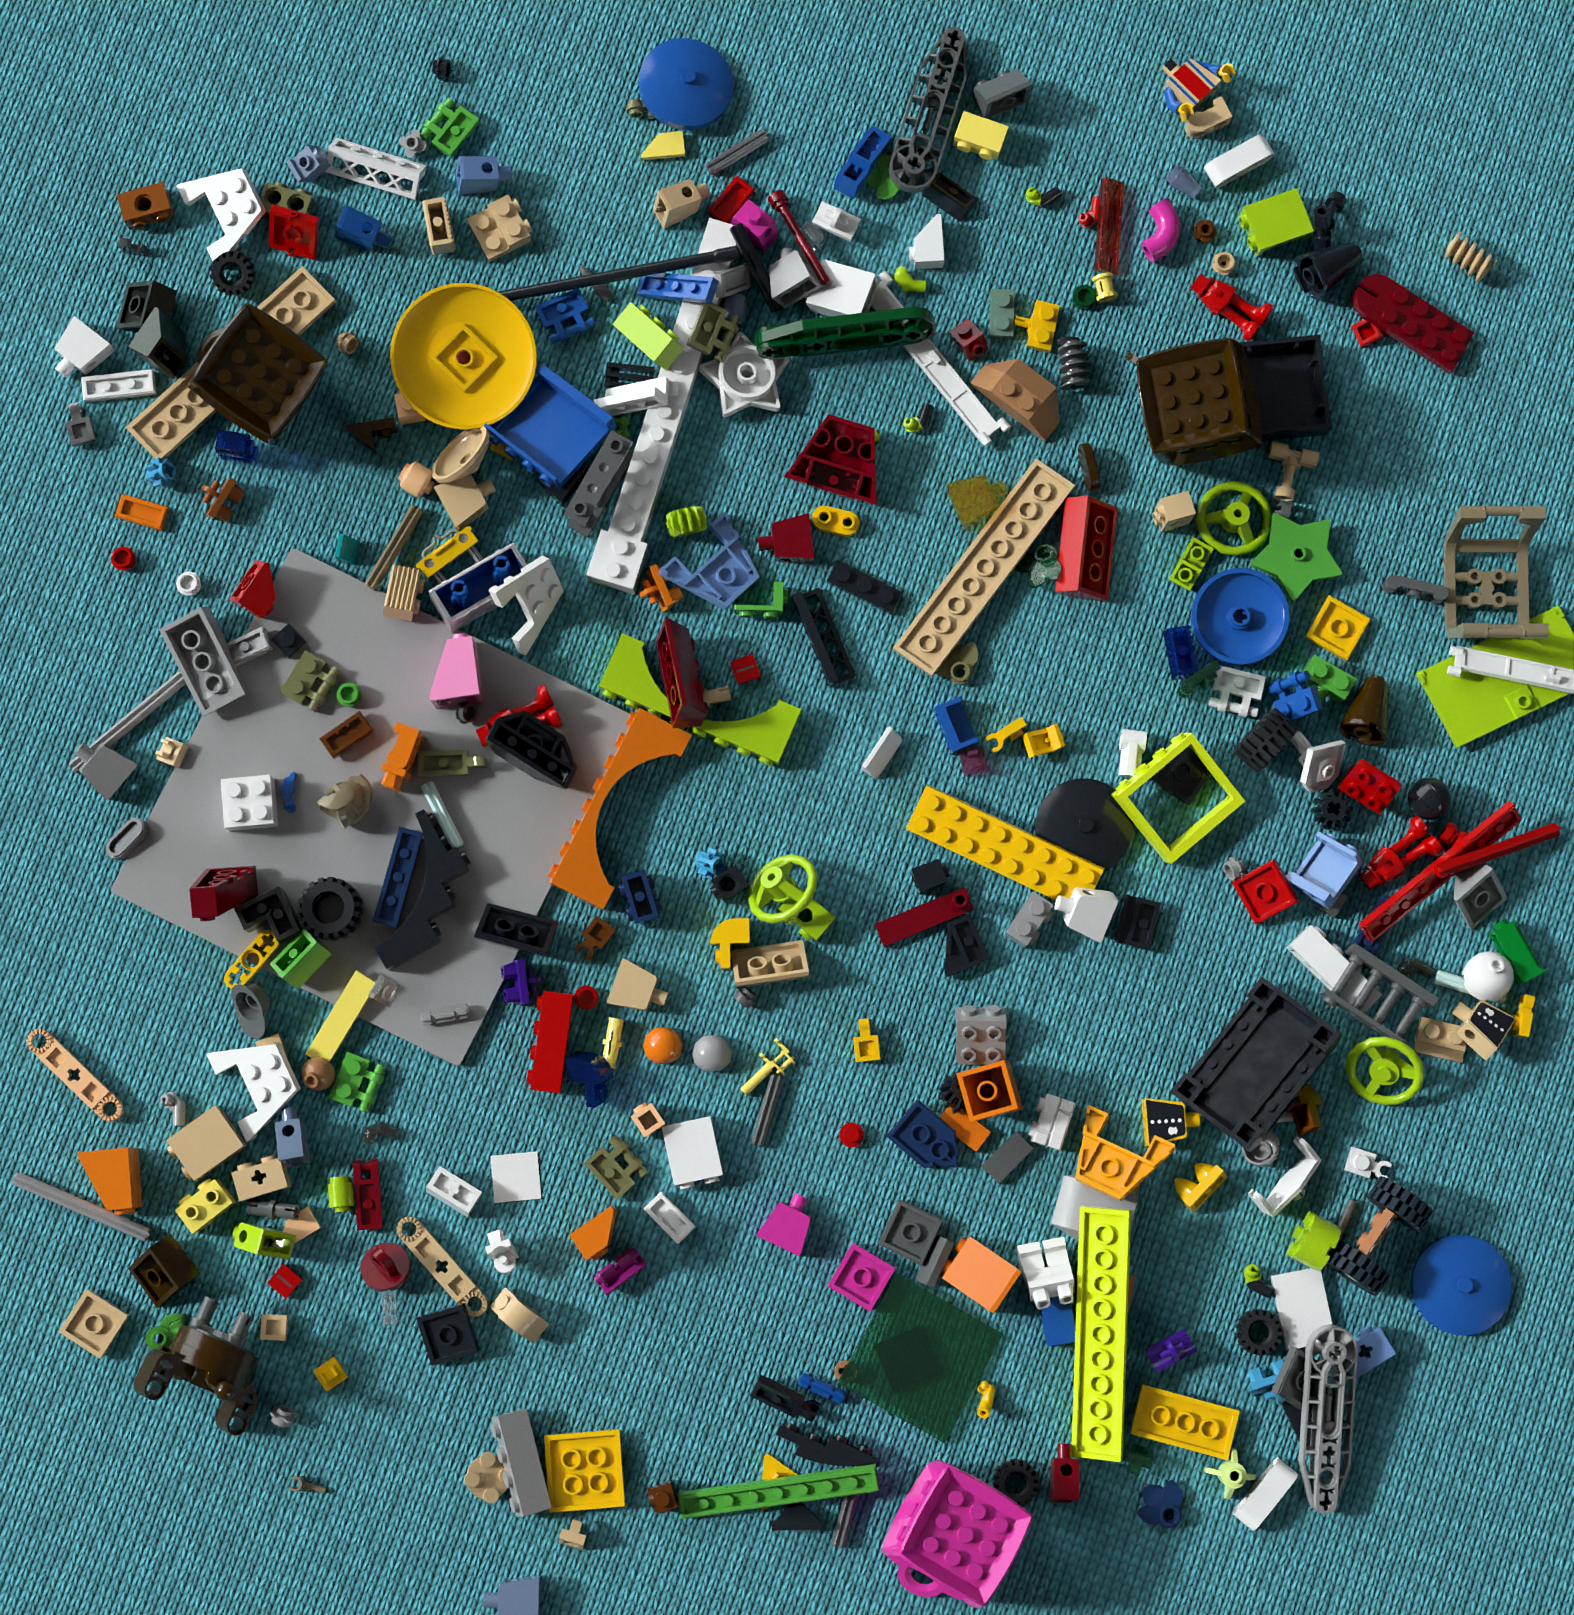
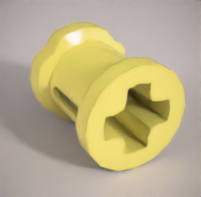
M1101 273L1092 278V282L1096 284L1098 293L1096 299L1098 303L1109 302L1118 297V293L1114 291L1112 283L1113 273Z

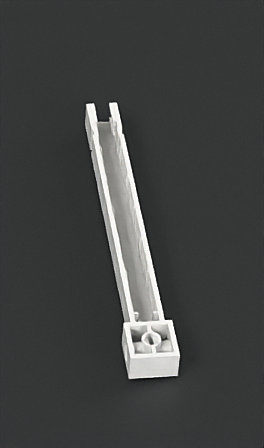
M709 218L698 254L737 245L730 232V228L734 225ZM734 261L693 267L691 275L714 277L715 273L731 268ZM716 292L712 303L719 306L722 298H716ZM682 301L673 332L680 337L678 343L685 349L667 371L661 367L658 378L667 377L669 379L668 405L647 409L609 530L601 529L587 571V579L590 582L629 594H635L649 550L648 544L644 543V539L704 355L686 345L703 303Z

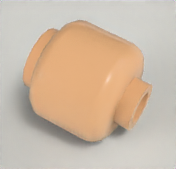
M413 462L411 465L407 463L398 477V480L401 481V489L417 498L421 497L424 493L429 495L436 483L432 481V470L419 462Z

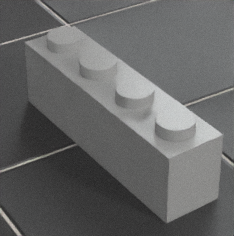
M519 1409L492 1417L491 1432L498 1441L497 1456L505 1468L506 1473L503 1474L505 1486L510 1488L512 1498L509 1499L512 1512L516 1513L517 1517H525L552 1508L527 1409Z

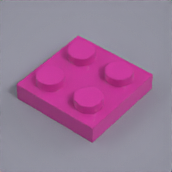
M852 1242L827 1286L871 1312L896 1268Z

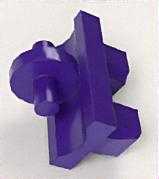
M517 959L513 963L501 966L502 979L514 978L515 988L504 989V1002L517 1003V1005L529 1003L528 987L529 994L537 993L535 983H541L542 977H535L534 968L525 969L524 959Z
M1185 1329L1144 1349L1156 1372L1197 1352Z

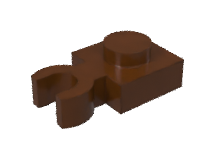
M596 915L582 933V936L587 940L579 943L575 947V952L578 953L580 949L587 948L589 953L585 960L589 961L593 957L595 946L602 950L616 930Z

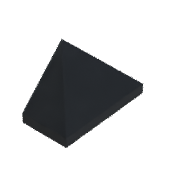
M802 1502L788 1504L772 1522V1531L822 1529V1521Z

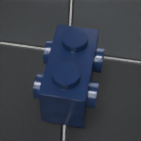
M644 869L621 876L623 883L618 885L622 898L627 897L630 907L626 908L629 922L634 921L635 925L639 926L659 920L658 913L663 911L659 898L654 899L651 892L652 889H656L652 875L647 876Z

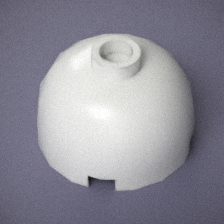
M1486 951L1478 953L1467 962L1462 971V976L1464 975L1465 980L1464 986L1467 991L1475 998L1483 1001L1487 999L1500 1000L1509 992L1514 981V971L1511 963L1506 957L1497 952Z

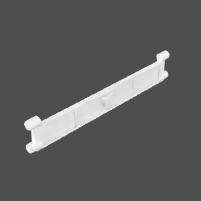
M886 271L882 272L878 276L881 282H879L871 307L875 311L904 308L887 287L892 283L893 279ZM930 339L916 344L903 345L985 447L992 442L989 438L991 434L999 428L1006 432L1011 427L1004 417L1000 418L997 422L992 418Z
M1461 646L1450 647L1449 655L1455 656L1454 666H1448L1447 675L1460 677L1461 671L1574 694L1573 669Z

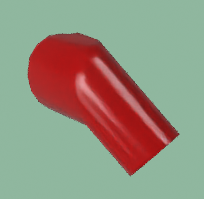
M1092 197L1091 210L1079 215L1078 221L1082 227H1092L1102 219L1103 197Z

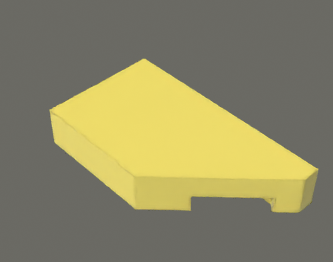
M683 131L659 133L641 154L642 161L685 157Z

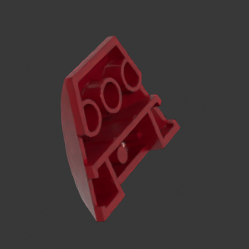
M828 414L784 477L817 490L850 500L876 505L875 428Z

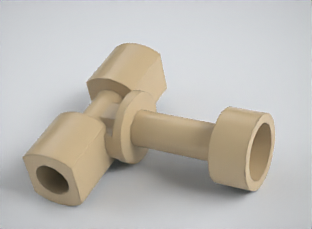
M1275 441L1270 444L1267 458L1282 461L1281 465L1285 467L1282 486L1276 487L1274 496L1276 499L1288 502L1294 500L1295 490L1291 486L1295 470L1300 469L1301 466L1314 469L1318 463L1319 452L1302 449L1299 452L1289 449L1287 444Z

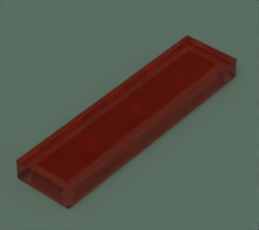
M1104 177L1100 183L1094 271L1101 273L1110 272L1114 276L1118 274L1124 182Z

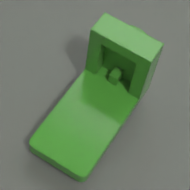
M774 582L773 606L734 605V614H739L740 618H753L754 615H763V618L776 619L778 615H783V604H788V589H783V582Z

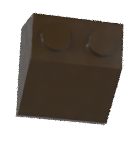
M171 1234L149 1247L128 1268L157 1308L183 1290L200 1275L195 1264L188 1258L179 1242Z

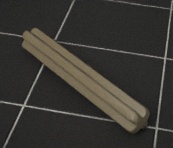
M410 506L367 578L365 584L368 588L374 591L379 588L422 516V510L419 507Z

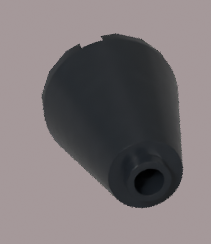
M1346 243L1298 255L1294 262L1297 261L1294 274L1299 286L1304 292L1309 291L1312 294L1310 297L1313 299L1323 297L1361 263V249L1353 243Z

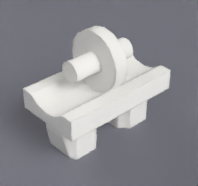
M822 201L812 220V225L851 242L861 219L843 211L839 207L836 208Z
M502 1229L488 1233L490 1245L485 1248L495 1268L502 1274L512 1272L516 1267V1258H519L517 1250L510 1239L504 1236Z

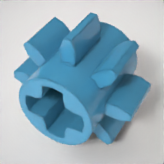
M159 457L151 460V465L146 466V477L153 484V487L161 486L163 489L171 486L170 481L176 480V469L169 462V459L161 460Z
M708 847L707 852L701 851L696 858V866L699 869L697 873L711 880L714 878V875L723 873L726 868V861L723 858L724 854Z

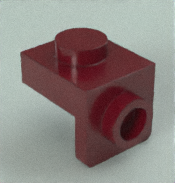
M966 319L949 331L951 339L964 351L969 362L988 350L984 334L969 319Z

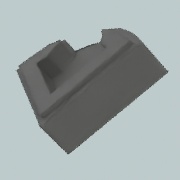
M119 238L118 246L124 254L147 256L148 248L144 244H131L132 239Z

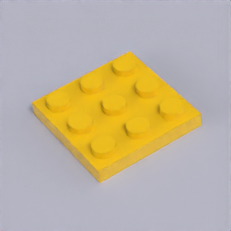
M620 1429L544 1435L547 1486L552 1507L549 1509V1513L625 1506Z

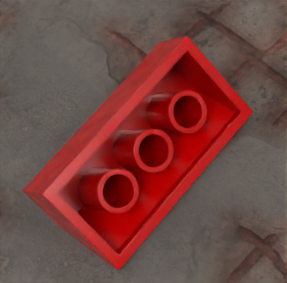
M1090 496L1069 497L1065 499L1055 587L1056 593L1071 598L1108 601L1118 507Z

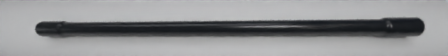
M737 245L705 253L497 292L510 301L712 263L740 260Z

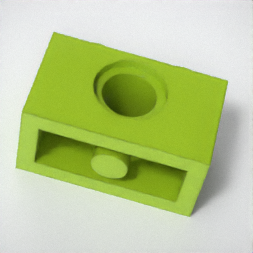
M797 886V889L804 893V891ZM790 898L781 905L779 912L786 911L797 902ZM812 899L804 909L812 913L811 921L804 923L799 920L797 915L785 921V923L789 926L794 923L801 929L798 933L808 942L811 939L817 942L833 923L835 917Z

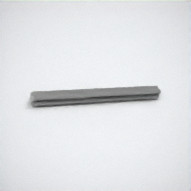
M179 671L89 745V747L95 750L100 744H103L110 748L186 684L181 672ZM76 756L69 762V766L75 773H80L79 769L84 764V761Z
M16 1173L13 1178L12 1184L142 1241H147L151 1235V1228L123 1216L115 1215L111 1211H107L102 1207L23 1173Z

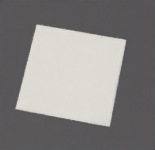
M537 1151L491 1156L494 1203L541 1199Z

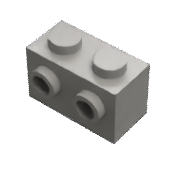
M1032 892L1004 935L1023 948L1028 943L1033 945L1040 935V932L1037 930L1041 923L1046 925L1054 914L1051 911L1053 904Z

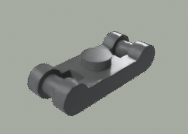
M1398 575L1389 576L1382 584V590L1387 594L1399 591L1407 593V597L1414 599L1425 597L1429 598L1430 602L1434 605L1440 604L1449 595V591L1445 586Z

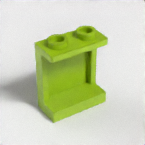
M1297 188L1246 205L1239 216L1240 226L1243 230L1246 229L1248 234V246L1251 251L1255 252L1256 257L1261 256L1266 250L1300 239L1301 242L1308 240L1314 232Z

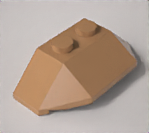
M1020 359L984 365L969 384L1044 442L1060 424L1057 387Z

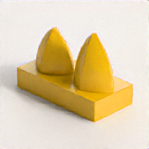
M1196 1163L1195 1175L1200 1182L1199 1184L1188 1179H1174L1179 1197L1192 1213H1195L1226 1180L1225 1172L1218 1165L1214 1167L1207 1163Z

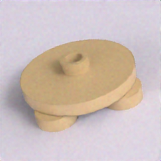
M484 1452L470 1464L464 1477V1483L474 1496L484 1499L487 1503H495L507 1490L503 1479V1474L506 1473L504 1465L500 1463L498 1457L494 1456L493 1453Z

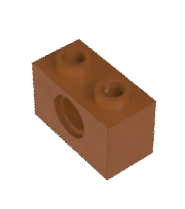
M163 182L116 194L123 220L129 229H141L148 223H162L175 216L168 189ZM145 204H152L149 210L141 211Z

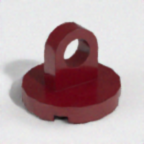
M384 1242L374 1245L365 1253L361 1260L360 1271L362 1278L369 1288L377 1292L398 1289L406 1282L410 1275L408 1254L402 1247L394 1243Z

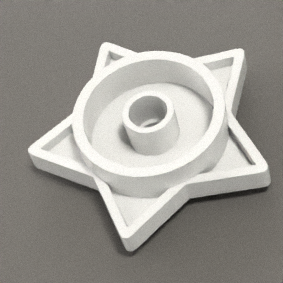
M739 331L731 345L732 348L729 355L725 356L723 362L714 359L700 365L699 371L720 390L722 415L724 418L749 406L775 412L780 411L776 381L788 364L789 357L761 358L758 355L756 346Z

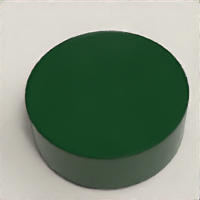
M1089 285L1078 286L1072 294L1073 305L1080 310L1090 309L1096 301V292Z

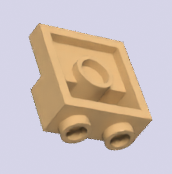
M509 195L488 204L487 209L467 218V222L489 262L531 242L529 233L533 232L527 219L522 220L518 214L522 210L516 198L511 200Z

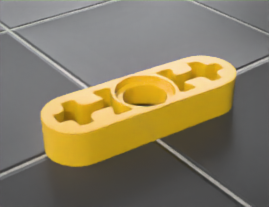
M272 930L262 931L227 970L224 982L228 988L232 989L235 985H238V983H231L233 981L231 975L239 974L243 970L238 967L240 964L246 970L251 971L249 975L244 972L240 976L242 981L240 984L246 986L279 949L281 943L277 942L275 936L272 940L275 944L273 946L268 945L263 950L267 952L265 957L261 951L255 949L256 945L260 948L263 947L266 942L264 940L265 936H274ZM250 953H256L259 956V963L255 967H250L246 963V958Z

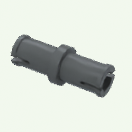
M250 1199L248 1204L252 1205V1207L247 1206L248 1215L267 1216L271 1220L283 1218L296 1221L299 1216L295 1215V1213L300 1214L299 1205L279 1203L278 1200L267 1202Z

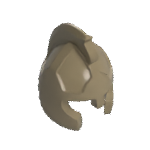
M362 774L351 776L348 781L339 782L325 791L327 796L321 797L317 803L320 805L319 809L323 813L339 819L340 825L343 829H346L350 824H355L363 818L369 810L373 798L372 786Z

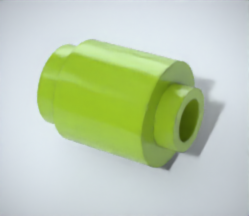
M350 1176L330 1178V1184H328L329 1208H334L335 1213L349 1212L350 1206H354L353 1182H350Z

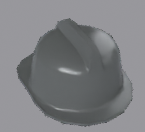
M254 982L247 986L235 985L231 990V996L239 1025L249 1037L254 1039L261 1038L266 1029L264 1015L270 1008V998L263 989L261 982Z

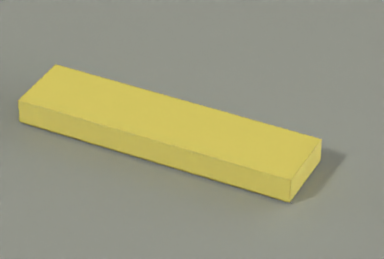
M359 970L355 971L307 1050V1056L310 1058L321 1057L331 1062L376 988L377 981Z

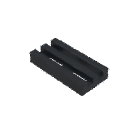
M607 362L604 386L606 388H614L632 384L610 381L611 378L637 381L654 379L655 367ZM612 370L647 373L649 376L612 372Z

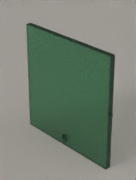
M895 1274L837 1383L888 1411L890 1416L895 1415L945 1443L1003 1333L953 1306L951 1301L946 1302L904 1277Z

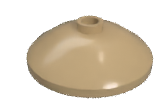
M483 426L477 429H467L456 436L437 457L432 468V477L439 483H449L477 471L489 445V431Z

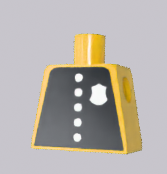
M1141 1099L1145 1146L1151 1144L1155 1135L1170 1142L1187 1138L1186 1127H1200V1115L1196 1112L1185 1113L1184 1102Z

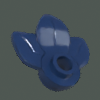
M1170 1480L1163 1489L1156 1485L1144 1484L1142 1497L1146 1505L1137 1511L1138 1516L1150 1525L1160 1523L1167 1528L1177 1526L1182 1518L1179 1506L1183 1499L1178 1484L1174 1480ZM1167 1510H1172L1173 1512L1171 1519H1166L1164 1516Z

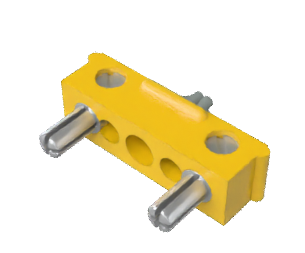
M467 526L461 531L452 529L443 536L436 534L432 537L433 543L423 550V559L416 564L417 570L420 569L427 579L434 576L437 582L441 584L442 581L436 573L443 581L446 580L440 570L466 551H468L476 563L479 562L477 557L481 561L483 557L474 547L478 540L471 532L472 528ZM452 533H457L451 539L446 541L444 544H442L440 547H438L436 550H434L432 553L426 556V552L436 545L437 539L443 540Z

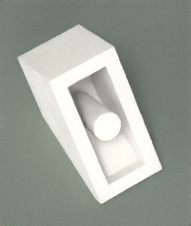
M936 214L914 238L913 247H909V261H914V269L943 268L944 249L941 214Z

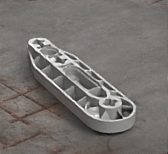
M1333 1324L1321 1326L1313 1331L1306 1344L1298 1458L1307 1500L1314 1510L1325 1515L1332 1513L1336 1509L1338 1497L1351 1465L1358 1358L1357 1343L1352 1334L1341 1326ZM1319 1354V1356L1321 1357L1319 1361L1315 1363L1313 1361V1357ZM1311 1366L1315 1369V1372H1311ZM1310 1378H1314L1313 1397H1309ZM1345 1379H1349L1348 1398L1344 1397ZM1309 1403H1313L1312 1421L1308 1422ZM1344 1404H1347L1346 1423L1343 1422ZM1307 1428H1311L1310 1446H1306ZM1342 1429H1346L1345 1447H1341ZM1306 1453H1310L1309 1471L1306 1470L1305 1465ZM1340 1454H1344V1461L1340 1470ZM1327 1471L1326 1477L1320 1479L1322 1472Z

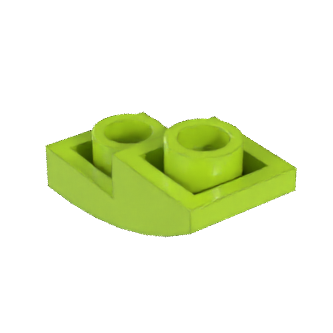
M1192 537L1169 580L1190 591L1214 548Z

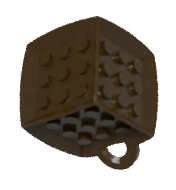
M245 303L225 328L213 331L203 340L197 354L199 366L192 379L188 382V388L193 390L228 420L268 445H273V441L301 408L323 370L329 367V362L290 328L250 303Z
M1233 338L1206 340L1172 347L1141 358L1129 351L1124 358L1137 366L1138 389L1143 419L1152 452L1158 461L1165 465L1191 464L1231 456L1262 445L1261 418L1256 388L1246 351L1240 342Z

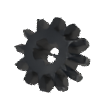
M1334 789L1328 790V795L1322 791L1319 793L1320 799H1313L1312 802L1317 807L1311 808L1310 811L1311 813H1318V816L1313 821L1317 822L1321 819L1320 828L1324 829L1329 824L1330 831H1334L1336 825L1341 829L1345 827L1344 821L1349 822L1351 820L1350 815L1347 813L1352 812L1353 807H1346V804L1351 801L1350 798L1341 799L1344 792L1340 791L1335 796ZM1335 806L1336 811L1329 814L1327 809Z
M957 1071L951 1076H946L943 1080L944 1082L939 1087V1091L942 1093L939 1096V1100L946 1101L944 1109L951 1107L953 1114L960 1111L963 1115L967 1113L956 1075Z

